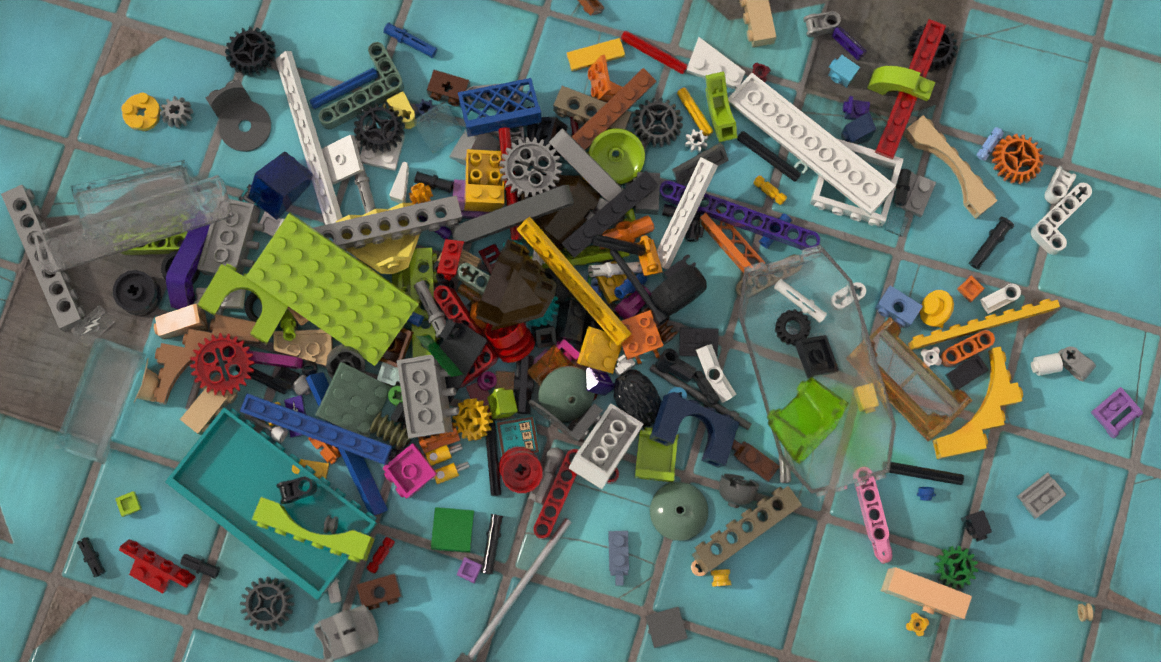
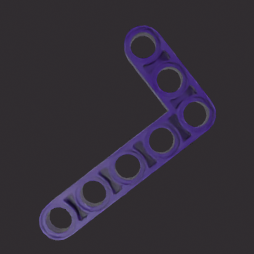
M203 211L197 213L167 272L166 285L171 308L181 309L194 304L195 293L192 278L198 268L213 216L211 213Z

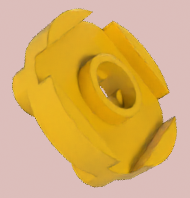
M144 92L131 96L121 107L124 121L134 130H151L160 120V105L152 96ZM140 109H146V110L144 111L145 115H144V116H141V115H138V116H137L138 110H140Z

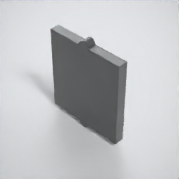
M679 607L645 616L649 628L648 633L651 635L654 648L687 639L684 627L685 621L682 620Z

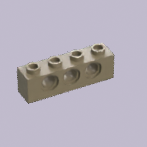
M561 86L553 109L558 116L566 118V116L569 118L574 117L573 121L583 124L592 118L587 115L588 111H595L597 113L606 102ZM572 104H577L579 108L573 110L569 106ZM626 111L609 129L621 128L626 130L632 112Z

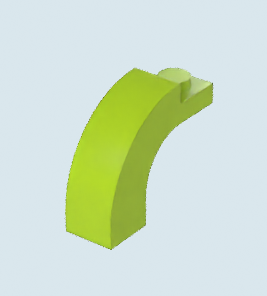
M882 66L873 71L867 89L883 96L888 91H901L928 101L935 82L921 77L920 72L908 68Z
M724 72L705 75L706 98L715 134L719 142L736 139V121L729 106Z

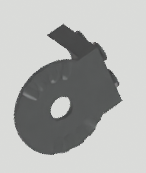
M239 79L228 82L225 87L212 91L206 97L209 105L219 118V133L227 146L237 151L246 152L255 150L266 142L271 132L270 117L261 105L252 102ZM244 120L251 123V128L247 132L239 130V124Z
M533 400L528 402L544 419L550 421L554 427H557L568 438L575 441L583 440L590 432L588 428L592 423L595 425L601 419L600 413L603 411L594 403L581 417L573 420L566 427Z

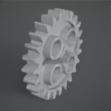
M526 137L525 143L519 139L518 145L515 143L511 144L512 150L506 148L508 155L502 154V159L505 161H500V166L504 167L500 169V174H505L501 177V180L507 181L505 184L506 188L512 187L511 193L518 191L517 197H520L523 193L525 199H527L528 195L533 197L536 194L543 193V191H549V187L554 189L556 185L553 182L559 183L557 176L561 175L562 171L558 169L561 168L562 163H556L559 161L560 156H554L556 149L549 150L550 143L543 146L544 140L537 143L534 137L533 142H530L529 138ZM528 153L531 157L525 160L520 155ZM544 160L548 163V166L541 167L538 162ZM530 166L534 167L531 171L527 170ZM521 170L523 175L515 176L513 171ZM533 177H537L541 182L533 184L530 180Z

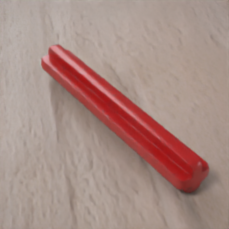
M625 30L621 36L622 41L680 74L685 73L687 64Z

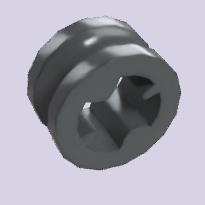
M327 515L324 523V533L329 531L331 534L336 533L339 522L338 517L331 518L330 515Z

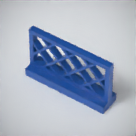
M532 78L458 92L468 137L499 131L503 127L510 129L542 122L541 109L538 105ZM524 85H529L530 88L527 94L518 89ZM508 89L512 93L507 98L500 94L502 90ZM484 93L494 95L490 101L482 98ZM515 93L523 97L519 104L511 100ZM471 96L475 100L469 105L464 102L463 98ZM497 97L505 101L501 107L493 104ZM526 100L534 103V107L528 109L522 105ZM478 101L486 105L482 111L474 107ZM508 103L516 107L513 112L504 110ZM489 107L498 111L493 116L486 114ZM471 111L479 114L477 119L468 120L467 116Z

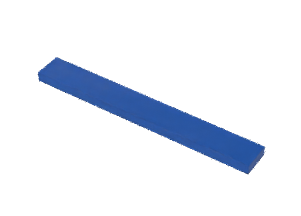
M323 372L306 377L318 406H320L329 387ZM338 448L367 511L374 516L388 511L364 458Z
M248 393L240 409V412L383 465H386L393 448L390 445Z

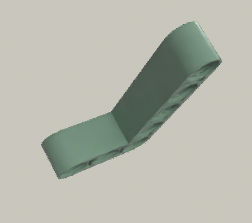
M373 42L368 47L371 61L381 79L323 108L319 112V119L324 128L334 129L357 117V115H361L362 109L368 111V105L374 108L376 103L380 105L386 102V99L404 90L402 78L382 43ZM375 51H382L378 56L373 55ZM384 66L391 67L388 71H382ZM394 81L399 82V85L396 87L390 86ZM377 90L383 91L382 94L378 96L374 95V92ZM359 99H366L363 104L357 103ZM344 107L350 108L346 113L341 112ZM333 116L332 120L324 121L325 117Z

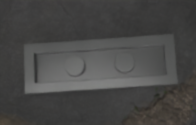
M719 143L673 168L672 172L676 182L683 186L689 183L700 157L718 166L729 161L724 146Z

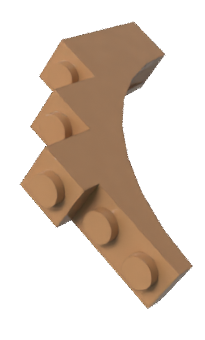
M216 314L215 319H212L210 324L212 333L189 329L188 333H184L182 344L185 347L161 343L160 348L157 347L155 353L157 363L164 365V368H160L158 379L161 380L160 387L155 389L154 398L157 399L156 402L167 405L171 390L177 379L193 363L190 357L197 356L193 349L200 350L198 343L206 344L204 338L211 341L212 334L217 339L220 333H222L223 338H226L229 333L231 340L235 336L238 337L237 343L244 341L247 344L260 345V340L250 335L256 322Z

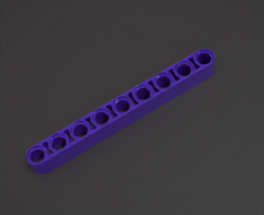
M664 181L659 189L661 198L668 203L678 206L686 186L672 181ZM667 188L673 189V192L669 195L664 194V190ZM706 193L702 201H707L709 203L708 206H699L696 211L702 215L706 213L710 218L809 253L817 251L820 246V236L814 231ZM719 207H724L727 209L726 212L722 214L718 213L716 210ZM737 213H742L744 218L737 220L734 216ZM758 219L762 221V224L754 226L752 222ZM778 226L780 231L773 233L770 231V228ZM795 232L798 234V238L790 239L788 234ZM808 239H814L817 243L813 246H810L806 243V241Z

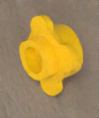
M912 613L910 622L906 624V629L908 631L912 630L917 636H923L924 630L929 625V620L920 617L918 613Z

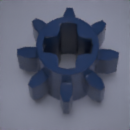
M422 99L420 104H415L418 111L414 113L415 116H420V122L426 120L430 123V119L433 117L437 118L434 111L438 109L437 106H432L431 99L429 102Z

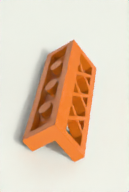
M706 213L700 217V225L704 227L707 233L746 277L753 275L765 265L763 259L733 225L720 221V225H716ZM722 229L730 230L733 233L732 240L728 239L722 232ZM734 243L743 244L745 254L741 253ZM747 257L755 258L759 264L753 267L747 260Z

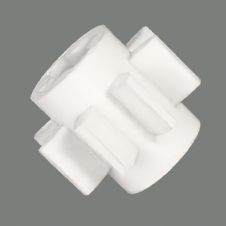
M692 129V134L686 135V139L689 141L685 143V147L689 146L691 153L693 151L701 153L702 147L707 148L708 144L704 141H707L708 136L702 134L703 130L695 132Z

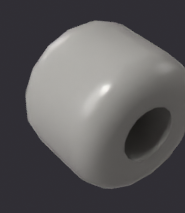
M301 375L293 383L292 389L298 396L304 394L307 396L311 392L306 375Z

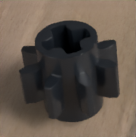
M692 220L684 237L685 241L698 242L699 238H703L704 227L700 226L699 221Z

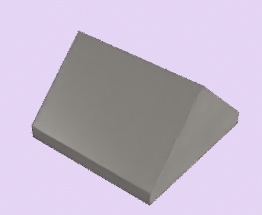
M465 129L449 158L466 166L467 149L496 151L500 142L490 133L468 137Z

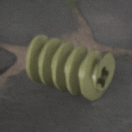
M381 411L373 421L370 432L373 434L377 431V437L383 436V441L385 442L390 440L389 444L391 446L397 443V450L404 449L412 439L408 438L407 427L401 430V422L395 426V421H388V414L381 417Z

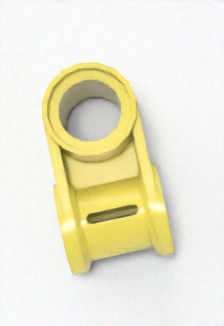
M402 91L386 99L388 106H392L393 111L398 110V116L403 117L401 122L405 124L404 129H412L416 124V118L405 93Z

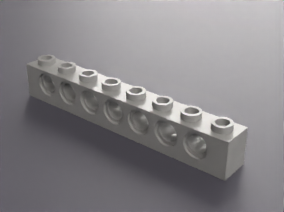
M20 185L2 193L1 196L59 329L67 332L86 323L84 318L86 316L85 310L81 305L79 306L77 299H79L78 294L69 284L71 278L62 268L64 262L60 255H57L55 252L57 246L54 240L48 236L49 228L41 220L42 212L39 206L34 204L33 199H35L32 190ZM27 204L26 209L20 211L21 206ZM34 220L33 226L28 228V223ZM41 237L40 243L35 244V240ZM45 254H49L48 259L42 261V257ZM56 270L55 276L49 278L50 272ZM63 287V292L57 295L58 288ZM67 304H71L70 309L64 312V307Z
M451 196L322 225L313 229L325 237L332 238L333 243L346 251L347 248L351 247L355 249L362 248L368 243L380 244L390 238L398 240L403 238V235H419L425 230L432 232L439 230L443 226L453 227L461 222L462 214L457 196ZM443 212L445 217L439 218L436 216V213ZM424 216L427 221L420 222L417 220V217ZM405 220L408 222V225L403 227L398 222ZM386 224L390 229L383 231L380 229V226ZM369 229L371 233L369 235H363L361 233V230ZM344 233H350L352 235V238L346 240L342 237V235Z

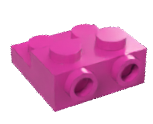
M414 443L383 467L387 480L393 482L397 486V493L406 499L411 498L437 475V472Z

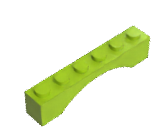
M260 497L252 520L257 521L256 526L267 530L269 526L276 528L275 533L283 536L290 533L294 535V540L303 543L305 539L312 542L311 546L323 549L324 546L331 548L330 553L341 556L342 553L349 555V560L357 563L360 560L367 561L375 540L373 537L354 530L336 535H320L309 532L291 518L283 505Z

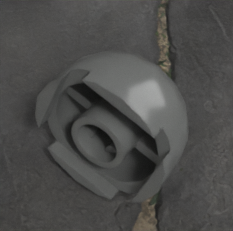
M344 344L338 345L327 356L326 368L328 375L332 379L340 362L363 373L365 372V359L353 347L345 346Z
M735 474L721 475L719 482L720 495L728 502L729 506L734 508L750 504L755 499L759 489V484L756 481L750 479L748 482L744 480L743 476Z

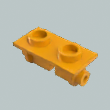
M647 235L642 236L637 244L644 245L646 248L644 255H638L644 276L663 273L654 240L648 238Z

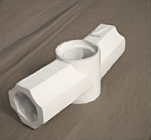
M712 344L696 349L705 376L721 402L724 403L734 397L736 392L724 375ZM711 369H717L719 371V376L717 379H711L709 377V371Z

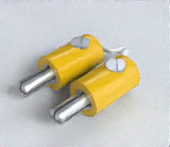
M461 444L450 448L444 445L426 452L425 455L427 461L433 466L451 459V454L463 450V447H461ZM468 462L457 466L451 463L435 470L437 475L432 480L435 479L438 485L458 477V472L470 468V465H468Z

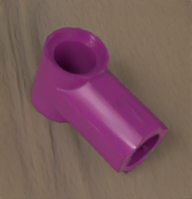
M643 286L647 293L650 295L651 292L645 286ZM636 291L628 298L623 299L614 310L625 320L638 315L639 310L646 303Z

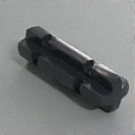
M696 371L692 379L695 383L697 382V386L703 395L707 396L706 399L709 404H716L720 400L717 393H714V389L708 380L704 379L705 376L702 371Z

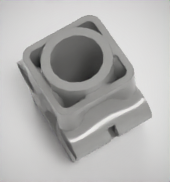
M365 605L340 612L319 621L318 624L313 626L316 636L322 643L326 662L345 658L378 643L379 634L372 613L369 609H366Z

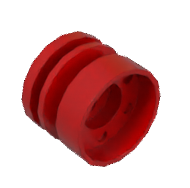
M525 322L491 331L492 325L488 323L485 328V336L503 362L519 361L526 357L534 348L535 338Z
M513 447L507 450L500 459L499 472L504 484L511 491L528 493L540 484L543 477V469L536 454L531 449ZM518 464L522 465V471L517 470Z

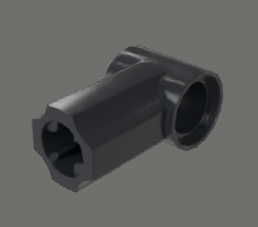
M671 348L665 349L655 363L656 368L660 372H671L687 383L696 371V368L679 359L678 353Z

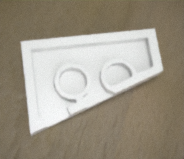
M699 37L686 73L705 79V75L724 72L726 86L736 90L741 85L745 71Z

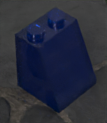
M284 151L255 173L248 197L277 220L310 186L313 173Z

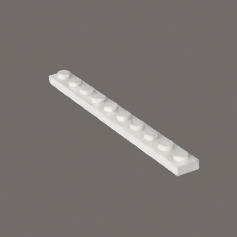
M285 51L275 59L325 225L336 223L337 220L343 217L292 51Z

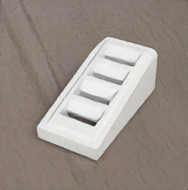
M407 162L402 163L389 194L391 200L399 204L406 203L409 176Z

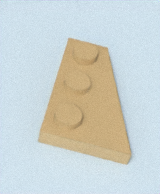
M322 329L295 330L296 338H293L292 341H287L283 338V331H274L275 352L326 366L327 356L333 349V338Z

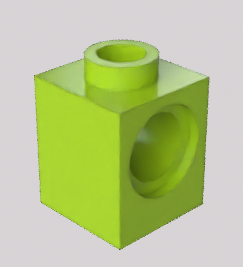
M498 388L487 397L490 411L492 412V419L509 418L518 412L513 389L505 390V388Z

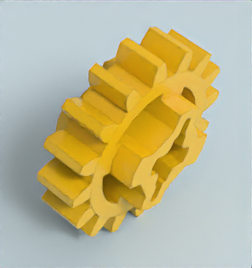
M477 398L465 399L464 402L458 403L459 414L452 416L456 420L453 426H458L457 433H462L463 439L468 438V441L480 440L482 437L487 436L486 431L491 430L489 423H493V420L489 419V416L492 415V412H487L489 406H483V400L477 401Z

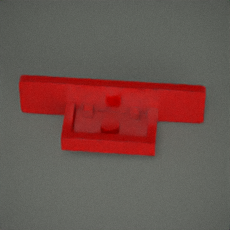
M128 539L119 548V551L135 559L129 575L162 594L167 590L171 580L183 587H188L196 578L188 570L173 564L172 561L166 560L154 551L141 546L136 541Z

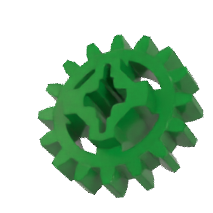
M953 546L948 547L949 552L946 549L941 550L943 556L937 555L936 557L940 561L934 563L935 566H938V570L934 572L941 575L938 580H945L944 586L951 584L952 589H956L957 584L960 589L964 588V583L967 586L971 585L969 579L975 580L976 577L973 575V572H978V569L974 568L978 561H972L975 555H968L969 549L967 548L961 551V546H957L955 550ZM952 554H958L954 560L948 558ZM958 563L957 567L959 568V571H954L955 567L953 566V564ZM958 575L964 577L959 581L954 580Z

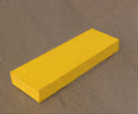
M620 38L567 52L572 72L591 67L601 55H605L606 62L625 57Z

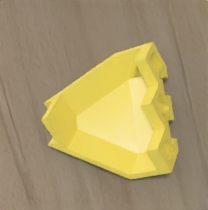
M400 203L390 209H374L364 215H348L337 220L336 222L385 212L402 207H407L415 204ZM405 220L398 222L403 227L408 225V222ZM383 224L380 226V229L387 231L390 227ZM362 229L361 233L369 235L371 231L369 229ZM344 233L342 237L348 240L352 238V235ZM410 234L403 235V238L398 240L390 238L380 244L368 243L362 248L355 249L351 247L347 248L346 251L381 274H395L409 267L420 234L415 236Z

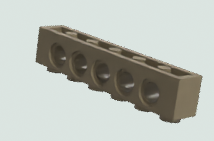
M780 486L771 493L773 495L772 498L767 500L765 497L756 503L758 507L752 511L749 508L742 513L741 516L743 518L737 522L734 519L725 525L727 530L724 532L718 530L710 536L712 539L706 544L703 541L694 547L696 552L692 556L705 574L802 506L789 486L784 489ZM773 502H777L779 504V511L773 508ZM758 513H762L764 515V522L758 519ZM743 523L749 526V533L742 529ZM727 534L734 537V544L727 541ZM712 545L719 549L718 555L712 553Z

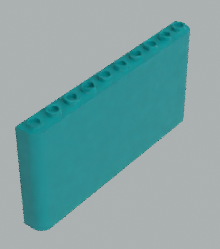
M223 407L165 483L313 598L320 601L350 561L348 559L349 555L342 553L341 556L330 553L331 548L324 546L323 549L311 546L312 542L305 539L304 543L294 540V535L290 533L283 536L275 533L276 528L269 526L267 530L256 526L257 521L252 520L260 497L281 504L282 498L276 484L300 477H308L316 482V493L289 504H281L285 507L291 518L305 530L320 535H336L354 530L369 536L378 524L375 522L377 517L369 511L366 514L360 510L362 506L353 499L351 502L345 499L346 494L340 489L336 488V490H333L329 487L331 482L322 476L320 479L314 475L316 471L308 465L305 467L300 465L299 462L301 460L292 453L290 456L284 452L286 448L278 442L275 444L269 441L271 437L262 430L260 433L254 430L255 425L249 420L242 421L239 418L241 414L233 408L228 410ZM292 465L300 469L299 474L293 473ZM305 482L303 484V491H307L309 489V482ZM327 515H330L331 518L335 516L339 518L335 534H331L330 531L324 533V523Z

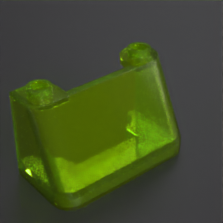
M809 378L806 382L802 381L796 389L799 391L796 397L783 409H772L767 416L769 427L791 458L799 465L833 432L849 405L847 401L814 378Z

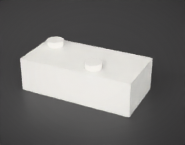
M610 404L575 455L569 469L600 489H603L637 437L643 423Z

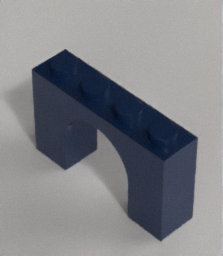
M671 392L663 396L649 439L665 446L674 444L682 420L686 416L695 417L705 425L708 432V441L701 461L717 468L726 466L740 422L735 421L734 417L730 415L716 413L717 410L714 408L702 407L695 400H686L679 393Z

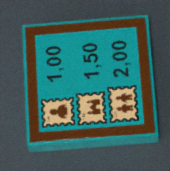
M534 415L496 422L501 457L507 450L513 447H526L531 449L536 455L540 454Z

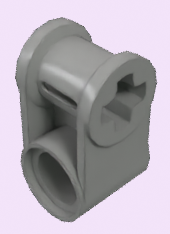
M835 11L805 16L803 20L807 25V37L812 38L832 34L835 28L839 27L840 15ZM833 20L836 24L830 25L827 21Z
M1066 347L1058 352L1061 356L1063 367L1079 381L1084 382L1096 367L1091 359L1084 356L1075 347Z

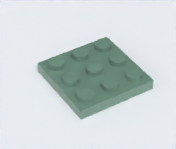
M340 362L315 415L338 427L369 438L371 425L381 412L392 387Z

